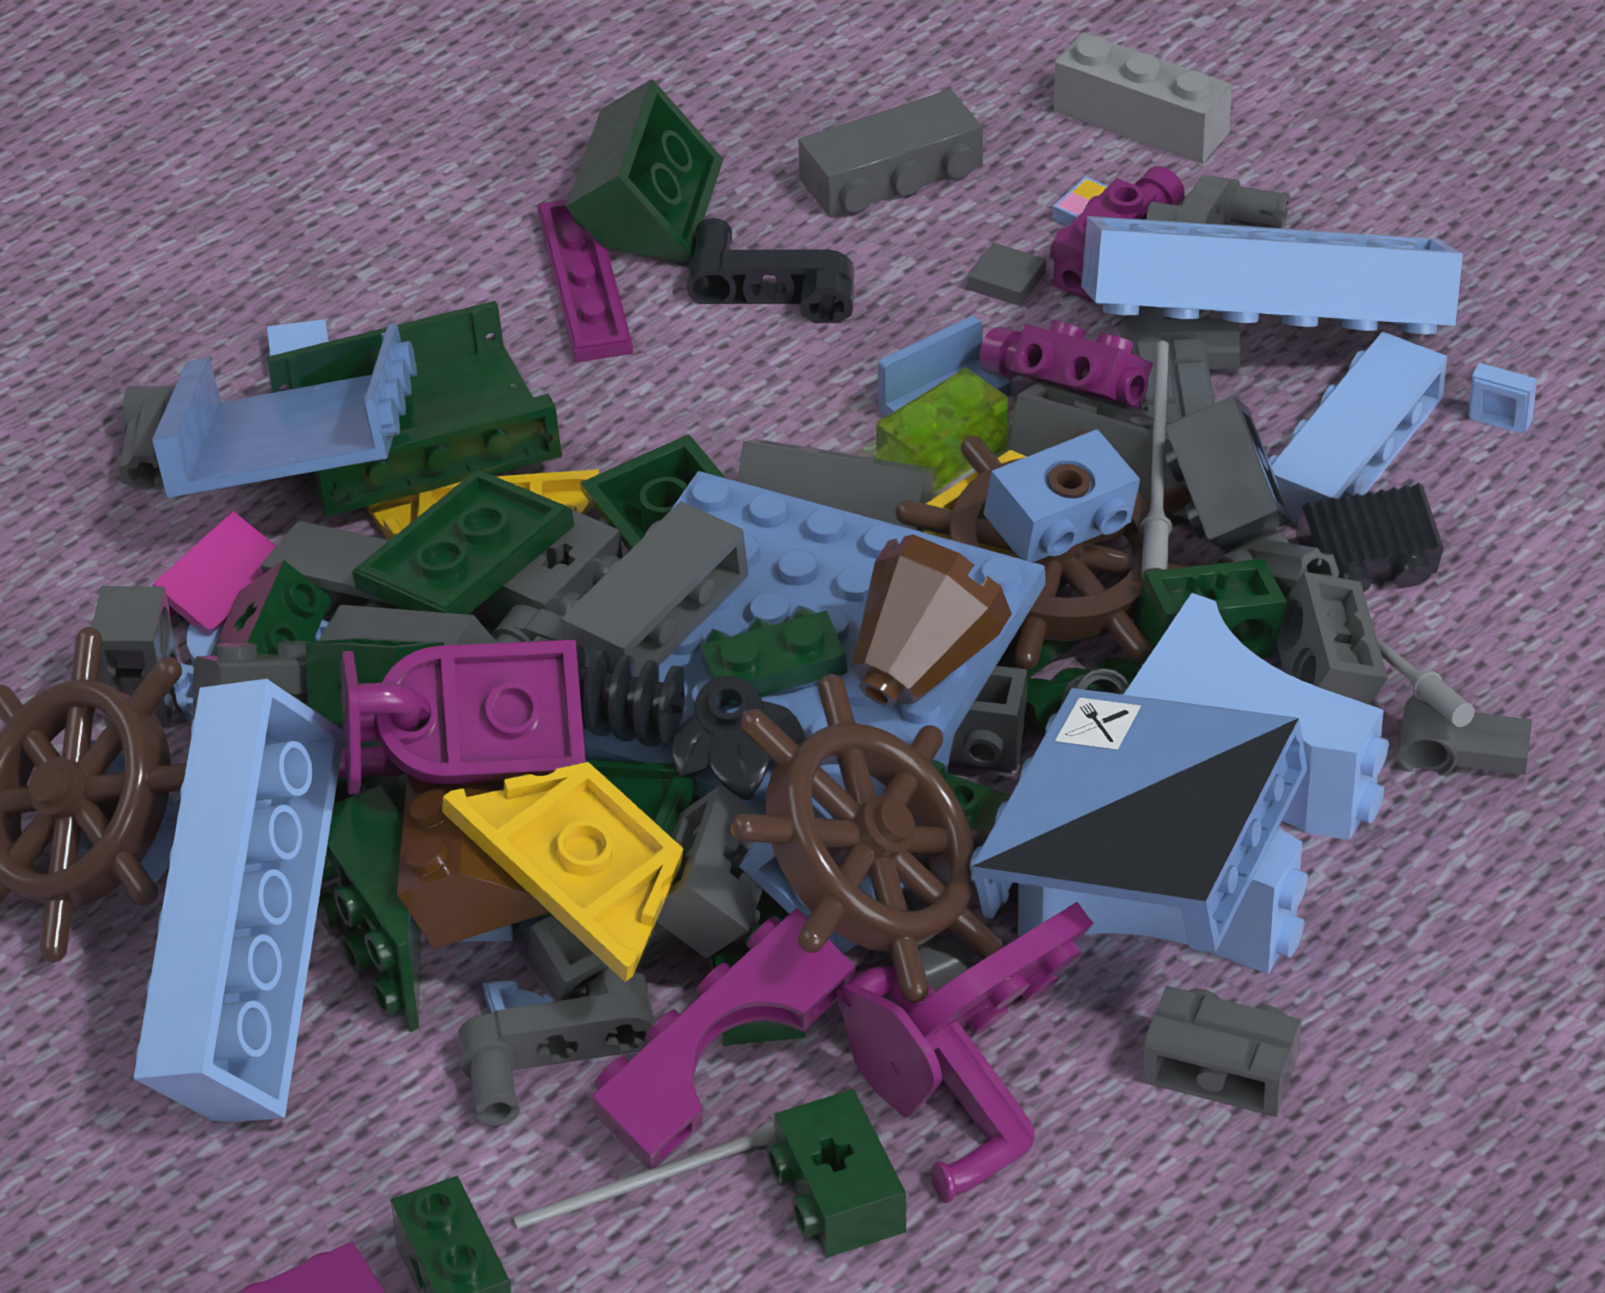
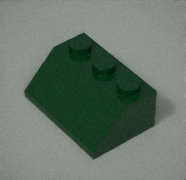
M650 79L600 110L566 207L571 212L577 225L583 230L588 231L604 248L683 263L693 256L696 246V226L705 218L723 158L653 79Z
M688 434L582 481L580 486L581 492L606 523L620 530L621 541L630 551L645 536L648 529L655 522L661 521L671 511L698 471L722 478L726 477Z

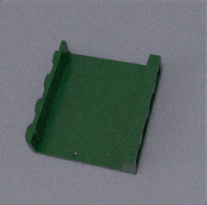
M496 301L398 324L401 342L410 341L412 344L417 375L410 377L411 395L405 396L406 414L399 416L400 434L393 437L388 458L305 474L327 517L462 482L477 469L493 475L562 457L556 406L549 393L533 397L504 347L499 309ZM387 327L265 357L271 392L275 393L372 375L383 342L381 335L386 332ZM493 333L492 337L486 338L488 334ZM281 385H286V388L279 389Z

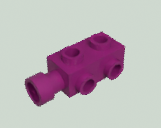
M1154 166L1135 184H1130L1116 178L1099 196L1092 197L1084 211L1068 227L1061 228L1054 237L1050 249V257L1054 260L1053 286L1094 302L1081 287L1087 216L1146 220L1151 202L1178 206L1183 201L1185 190L1179 177L1168 168Z
M1056 320L1051 321L1049 330L1028 324L1024 325L1022 332L1004 327H995L987 333L980 349L981 366L989 374L1008 379L1020 375L1036 382L1044 380L1138 409L1146 396L1149 384L1148 378L1153 366L1152 362L1131 353L1134 343L1129 340L1099 332L1096 342L1084 339L1086 330Z

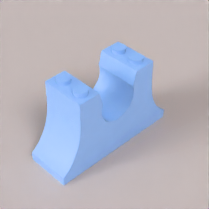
M1191 593L1123 695L1298 717L1308 769L1282 821L1299 828L1304 833L1350 840L1361 821L1371 824L1375 820L1383 801L1384 786L1377 784V777L1384 765L1389 747L1388 740L1381 738L1383 709L1306 683L1270 665L1255 655L1232 634L1218 611L1216 601ZM1278 827L1216 953L1213 954L1267 974L1271 971L1280 954L1291 957L1294 954L1304 929V919L1297 917V908L1303 898L1308 881L1307 873L1300 871L1302 841ZM1018 883V937H1021L1075 902H1078L1094 923L1084 935L1100 933L1134 934L1167 939L1188 945L1182 909L1180 907Z

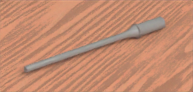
M1160 341L1156 344L1151 503L1147 517L1140 523V530L1143 534L1142 579L1146 571L1167 569L1168 535L1172 531V523L1166 518L1163 510L1169 345L1165 341Z
M1376 636L1382 658L1411 681L1413 695L1419 701L1427 702L1457 727L1466 726L1471 722L1475 713L1474 707L1446 685L1437 672L1417 670Z
M771 1115L767 1123L749 1135L513 1217L514 1224L517 1229L755 1147H767L770 1144L776 1143L774 1115Z

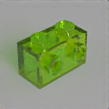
M965 367L876 423V458L936 468L933 494L972 469V466L963 457L960 450L961 443L965 438L969 436L979 437L993 454L1007 447L1008 397Z

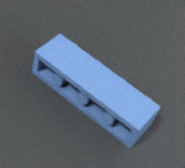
M1383 331L1367 351L1360 350L1355 355L1347 375L1338 386L1334 384L1329 386L1323 395L1318 410L1309 420L1303 419L1299 422L1293 432L1289 445L1279 456L1273 455L1269 458L1273 473L1293 521L1290 523L1298 526L1302 506L1307 502L1315 504L1321 499L1327 502L1333 497L1339 500L1345 495L1352 497L1357 493L1361 495L1366 494L1443 398L1447 365L1446 355Z

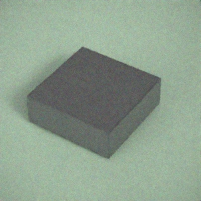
M993 242L968 275V290L1021 306L1046 273V259Z

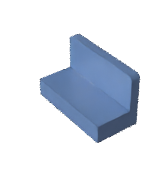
M970 316L878 362L879 411L913 443L1011 395V381L1009 379L989 374L981 366L982 322L975 316Z

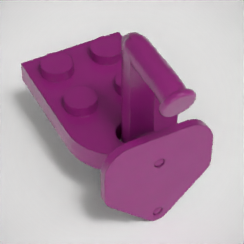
M576 640L428 647L415 651L401 659L387 673L382 683L358 684L353 651H342L341 702L344 748H342L338 778L347 779L349 795L360 793L361 777L399 776L406 773L421 781L435 784L498 782L528 774L545 776L553 773L557 768L586 762ZM379 741L381 747L361 748L360 742Z
M1075 902L972 966L938 991L928 984V994L920 1002H909L903 997L894 966H877L866 970L837 989V996L854 1061L870 1086L902 1117H908L920 1109L939 1086L941 1078H943L988 1141L955 1162L946 1164L943 1161H938L933 1164L931 1169L932 1185L944 1203L951 1202L955 1195L972 1189L1024 1156L1032 1147L1035 1134L1030 1119L964 1029L969 1026L974 1035L980 1034L999 1021L1008 1012L1005 1005L1019 995L1026 1002H1030L1050 989L1060 979L1056 973L1072 963L1082 953L1076 944L1094 924L1078 902ZM889 994L895 1003L883 998V996Z

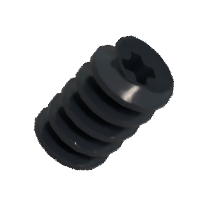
M576 645L583 730L587 727L595 736H608L612 732L619 741L624 742L633 741L637 737L638 741L647 747H656L661 742L663 745L668 746L673 741L684 713L685 680L683 668L677 665L671 666L664 682H660L659 665L657 661L649 660L642 667L639 677H635V662L632 656L624 655L618 660L614 672H611L610 656L607 651L603 650L596 651L589 667L585 666V650L583 646Z

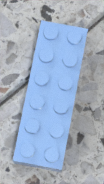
M1087 216L1081 287L1096 304L1103 305V312L1116 315H1138L1139 306H1154L1155 308L1163 309V316L1178 319H1198L1199 309L1223 313V320L1240 323H1257L1259 313L1282 317L1283 324L1292 326L1315 327L1318 326L1319 317H1326L1342 321L1341 327L1347 329L1373 331L1377 330L1378 321H1388L1401 325V331L1436 334L1437 325L1455 326L1463 254L1442 240L1434 238Z
M268 679L201 687L199 689L195 718L191 726V742L185 778L180 791L181 801L176 831L169 857L170 866L163 907L158 921L159 931L152 972L147 985L148 995L141 1037L136 1050V1066L133 1079L212 1121L242 1122L285 1118L344 741V733L341 728Z

